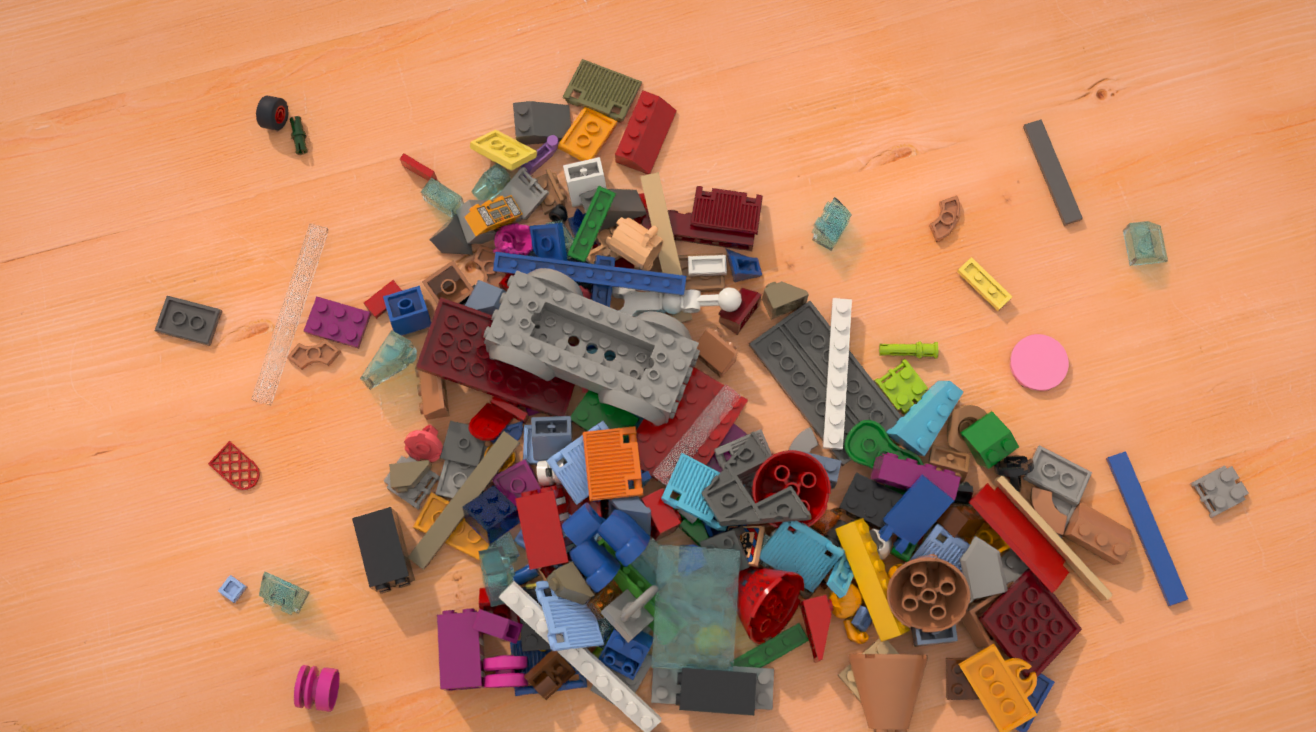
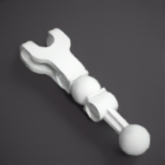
M612 287V296L625 300L623 308L618 311L633 317L650 311L664 314L666 312L677 314L681 311L684 313L700 312V307L720 306L724 311L732 312L739 308L742 301L739 291L730 287L723 289L719 294L701 295V292L698 290H685L684 296L658 292H637L635 289Z

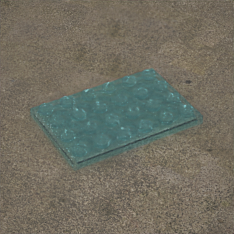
M659 545L656 586L659 590L655 598L651 668L677 670L693 668L733 671L740 550Z

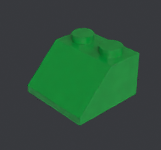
M992 411L961 432L977 464L987 469L1019 448L1012 432Z

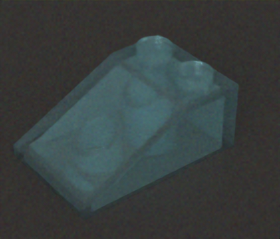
M391 330L361 376L360 380L371 390L407 368L409 363L412 364L417 357V350L413 343Z

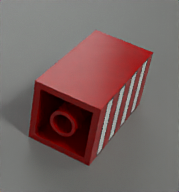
M555 485L540 489V493H538V489L521 493V497L515 498L530 570L572 561L569 551L572 547H575V544L568 538L562 528V524L569 518L564 489H557Z

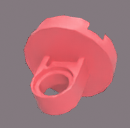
M431 424L424 427L422 431L415 430L410 432L404 440L406 453L418 461L420 459L429 460L430 462L437 461L441 456L443 445L437 438L438 430Z

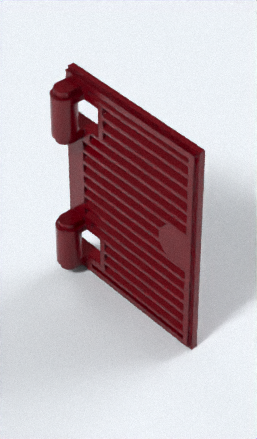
M697 186L690 225L758 235L763 196L756 194V198L747 197L745 192L712 188V192L703 191L702 186Z

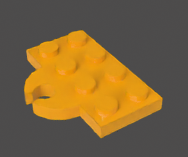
M992 644L959 663L960 668L999 732H1009L1037 716V713L1027 699L1036 687V673L1031 672L1026 679L1019 677L1021 670L1032 667L1028 662L1019 658H1011L1004 661L995 644Z

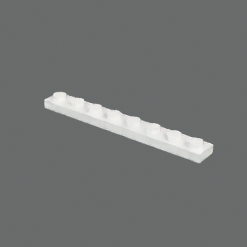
M832 299L823 449L843 450L852 299Z

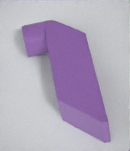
M554 135L549 136L547 142L536 150L537 157L523 164L521 168L525 167L529 175L534 173L554 155L558 149V138Z

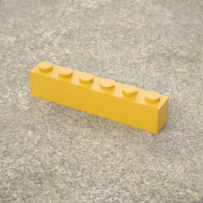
M864 518L836 528L835 531L842 548L845 550L844 553L881 642L910 631L909 627L902 624L894 616L889 607L887 588L890 579L887 576L884 562L879 557L877 545L872 540L869 526Z

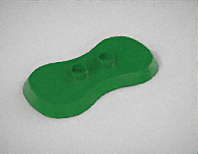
M863 420L857 423L845 439V450L848 456L856 463L867 466L872 470L875 458L887 453L896 454L898 459L901 460L909 458L918 461V465H924L918 455L893 443L885 429L879 423L872 420ZM885 485L886 487L902 495H904L907 492L906 490Z

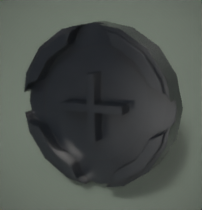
M1017 455L1004 458V461H999L994 465L995 473L1000 476L1010 477V484L1018 492H1021V475L1028 474L1034 469L1033 459L1027 460V457Z

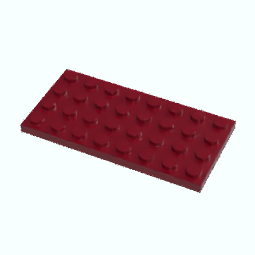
M440 297L415 369L552 417L566 415L575 384L558 377L545 381L521 368L499 360L490 359L483 336L488 326L491 327L493 320H491L492 315Z

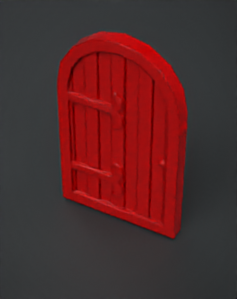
M487 402L471 419L468 429L475 438L491 441L501 434L514 417Z

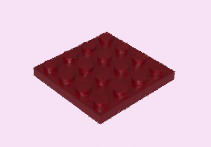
M1029 568L978 619L1009 659L1019 658L1032 666L1030 669L1020 671L1025 679L1029 677L1031 672H1035L1038 677L1082 630L1055 594L1051 593Z

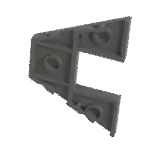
M754 431L750 433L751 436L745 444L738 448V452L727 461L722 472L718 476L716 475L712 483L701 493L702 498L720 526L811 520L810 512L792 486L755 504L739 480L757 471L761 464L770 457Z

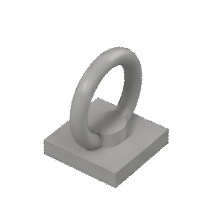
M653 585L637 599L627 589L600 613L629 643L655 619L644 606L656 595L659 589L656 585Z

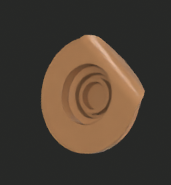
M965 405L953 410L947 425L948 444L959 452L971 453L961 432L987 413L975 405Z

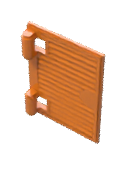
M636 426L582 432L589 501L643 496ZM623 435L629 436V443H623ZM634 480V489L628 488V481Z

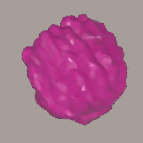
M518 223L499 227L495 234L493 253L502 252L527 256L533 250L530 227L528 225Z

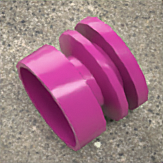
M302 665L294 686L295 707L303 708L305 706L306 709H311L315 702L316 710L331 712L338 697L339 670L324 667L319 675L317 666L310 668L309 665Z

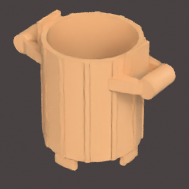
M621 217L616 222L619 226L615 229L612 238L607 237L606 244L609 245L610 250L634 264V269L649 271L654 266L653 262L660 253L664 240L657 236L658 228L652 226L648 230L631 218L624 219Z

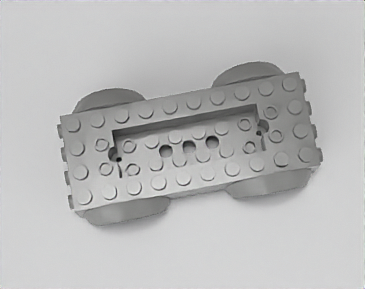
M540 268L528 274L516 271L514 276H510L507 283L509 288L506 293H502L499 301L501 304L499 310L495 309L491 319L493 323L491 327L488 326L483 336L490 359L511 364L545 381L558 377L598 393L600 403L612 405L652 422L656 426L668 423L669 418H674L679 404L676 401H681L686 387L684 383L688 384L700 350L697 349L699 343L692 340L689 330L684 324L667 314L653 311L644 312L633 317L585 298L581 288L574 280L556 270ZM572 336L577 337L580 341L575 347L570 346L568 343V339ZM594 345L597 348V352L590 354L586 348ZM607 351L615 353L616 357L613 361L605 359L604 354Z

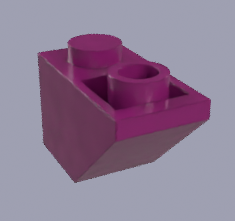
M479 609L472 629L516 644L523 624Z

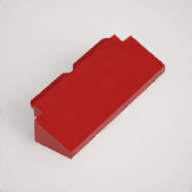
M987 483L972 496L969 503L1053 593L1069 574V571L1063 565L1066 560L999 487L993 489Z

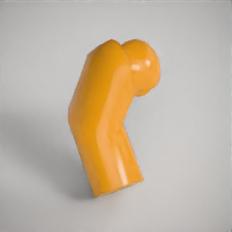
M853 619L843 621L849 640L857 644H864L868 641L869 636L866 632L855 629V626L851 623Z

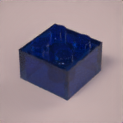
M494 485L462 507L465 521L489 545L520 523L517 507Z

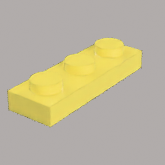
M972 257L958 269L957 272L997 311L1012 298Z

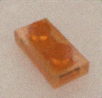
M612 579L603 589L594 594L588 601L587 606L597 620L603 619L604 616L600 612L623 592L614 579Z

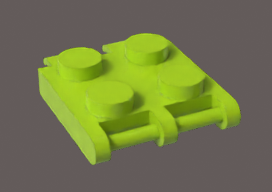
M906 359L902 360V363L896 368L889 369L888 373L880 379L874 380L897 411L901 410L904 415L914 405L913 400L917 404L928 390V387Z

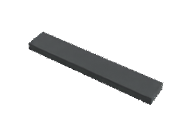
M1042 119L1024 124L1023 129L1063 225L1081 221L1083 217Z

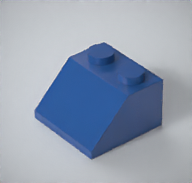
M420 285L383 296L395 337L430 327L431 320Z

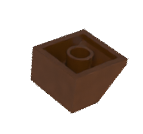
M973 506L948 507L937 519V522L954 538L973 537L986 521Z

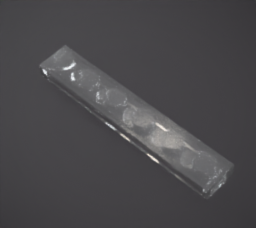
M725 384L654 470L652 475L667 486L681 453L692 458L739 401L741 395Z

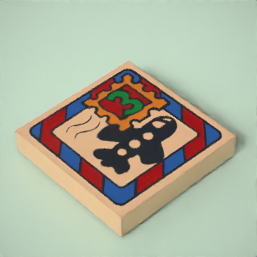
M728 526L727 530L733 529L738 526ZM743 526L745 533L739 536L740 542L750 566H758L765 528L763 526Z

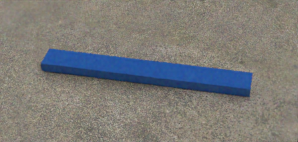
M1126 451L1106 458L1167 605L1171 606L1188 600Z

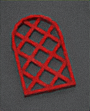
M228 441L208 463L231 486L239 490L251 489L257 484L260 477L259 468L254 461L231 441ZM231 445L238 451L231 452ZM229 446V452H223ZM229 454V461L222 462V455ZM231 454H238V460L232 461ZM241 454L248 460H241ZM248 462V469L241 470V463ZM232 463H238V470H232ZM251 463L255 466L254 469H251ZM222 464H229V471H222ZM213 465H219V470H217ZM251 471H257L256 478H251ZM238 472L239 479L232 480V473ZM241 472H248V479H241ZM229 473V479H227L223 474ZM248 481V487L242 488L241 482ZM232 482H239V487L234 485Z

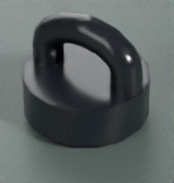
M557 204L549 213V217L554 223H563L564 225L568 219L567 210L562 204Z

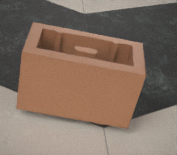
M708 327L698 340L697 349L700 350L698 359L722 378L736 362L738 351H736L737 348L733 343L724 341L721 338L722 335L717 330H711Z

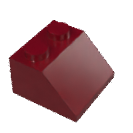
M741 288L739 290L742 298L741 305L732 312L721 309L718 314L720 315L719 323L738 335L759 307L760 293Z

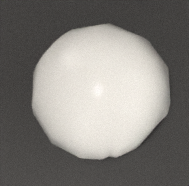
M871 529L869 531L870 535L877 545L880 559L883 560L891 551V538L885 542L880 538L878 529Z

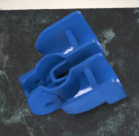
M587 502L562 524L565 534L577 545V547H572L569 551L571 560L586 577L587 585L595 593L603 589L616 576L621 566L603 545H599L594 539L596 534H599L616 552V558L624 567L631 564L646 549L650 541V536L625 512L613 510L612 514L607 519H604Z

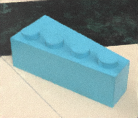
M937 381L921 397L922 399L917 404H914L909 409L910 411L904 417H901L892 429L887 431L888 436L904 449L912 451L918 456H925L963 394V391L951 381Z

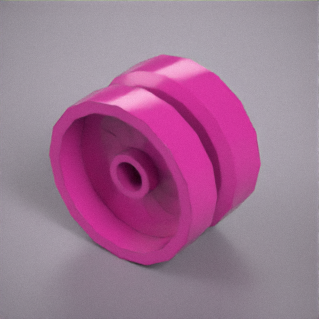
M501 655L484 658L483 670L496 671V674L483 677V688L528 686V681L524 677L526 674L515 673V670H524L528 667L527 656Z

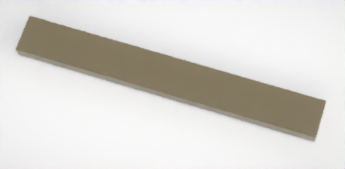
M503 431L408 556L410 560L425 570L519 446L520 442Z

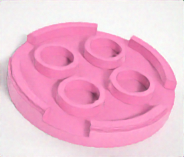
M1042 334L1030 335L1020 340L1013 348L1010 357V369L1016 381L1025 388L1037 391H1047L1056 387L1065 378L1069 366L1068 356L1063 346L1052 337Z

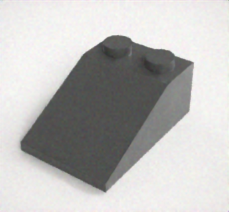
M536 101L513 103L516 140L524 145L546 143L547 138L551 135L556 136L558 142H560L571 127L569 105Z
M597 189L579 195L585 212H587ZM608 189L616 193V196L600 231L618 225L616 222L621 217L624 219H635L646 215L637 190Z

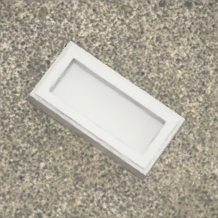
M726 255L688 256L689 276L727 275Z

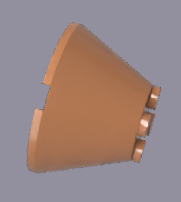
M929 554L903 564L893 573L888 583L887 600L894 616L905 626L921 629L922 632H938L954 626L964 617L970 603V588L965 576L957 567L938 558L935 554Z

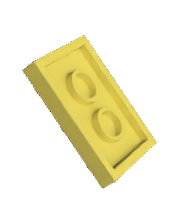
M497 130L491 131L470 142V149L511 171L537 157L536 150Z

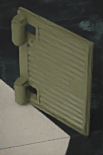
M582 59L563 95V99L577 107L584 106L605 114L617 122H622L642 81ZM573 91L581 93L579 99L571 96ZM614 106L621 108L619 114L612 112Z

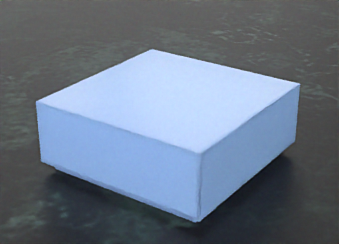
M230 575L218 592L233 603H236L247 586Z

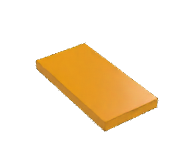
M431 492L413 528L426 534L450 501ZM468 511L445 544L483 562L501 527Z

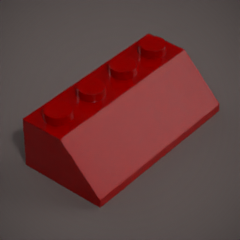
M642 90L616 150L615 162L642 173L651 174L677 110L660 96Z

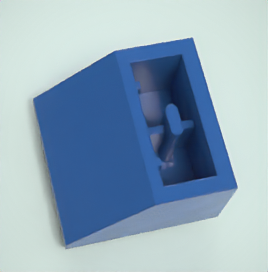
M614 628L599 660L605 666L634 680L655 637L641 631L628 643Z

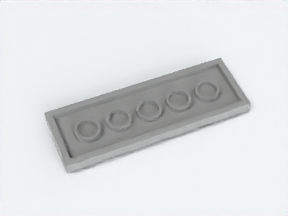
M653 662L651 703L676 704V693L681 691V685H677L678 672H682V668L757 673L755 709L772 710L774 669Z

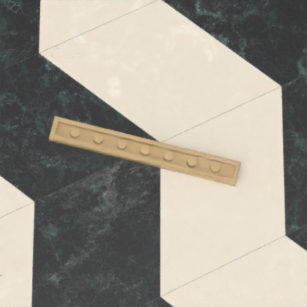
M659 172L640 176L651 226L658 228L657 236L664 240L662 249L658 254L662 273L682 275ZM681 311L680 313L672 314V317L680 322L693 320L691 313Z
M1000 476L992 482L1002 490L1066 560L1065 562L1101 601L1108 600L1113 596L1107 587L1004 476Z

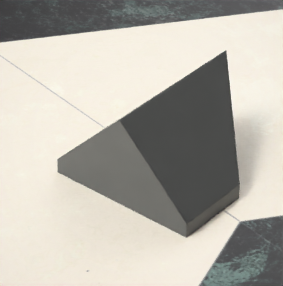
M457 214L429 239L441 253L473 255L472 245L467 244Z

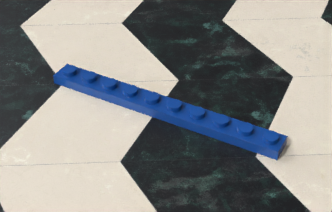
M495 252L493 267L494 272L515 274L516 271L528 274L535 269L547 268L559 271L579 283L684 296L686 276L502 252Z

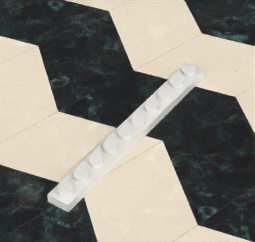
M513 581L500 594L499 598L549 643L547 637L549 631L542 606ZM563 634L556 635L558 643L564 642ZM586 647L557 651L644 732H650L661 722L662 718Z

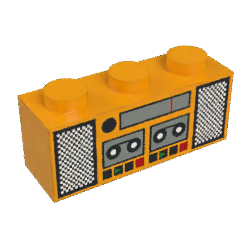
M502 195L493 200V202L488 200L481 206L479 204L474 205L469 209L470 212L464 218L475 236H479L504 225L511 224L523 214L512 195L507 197Z

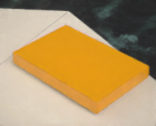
M584 107L558 144V149L581 161L594 159L617 126V121L600 112Z

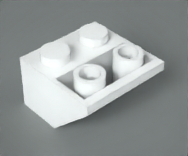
M600 157L563 165L572 207L583 205L579 195L597 189L598 186L607 189Z

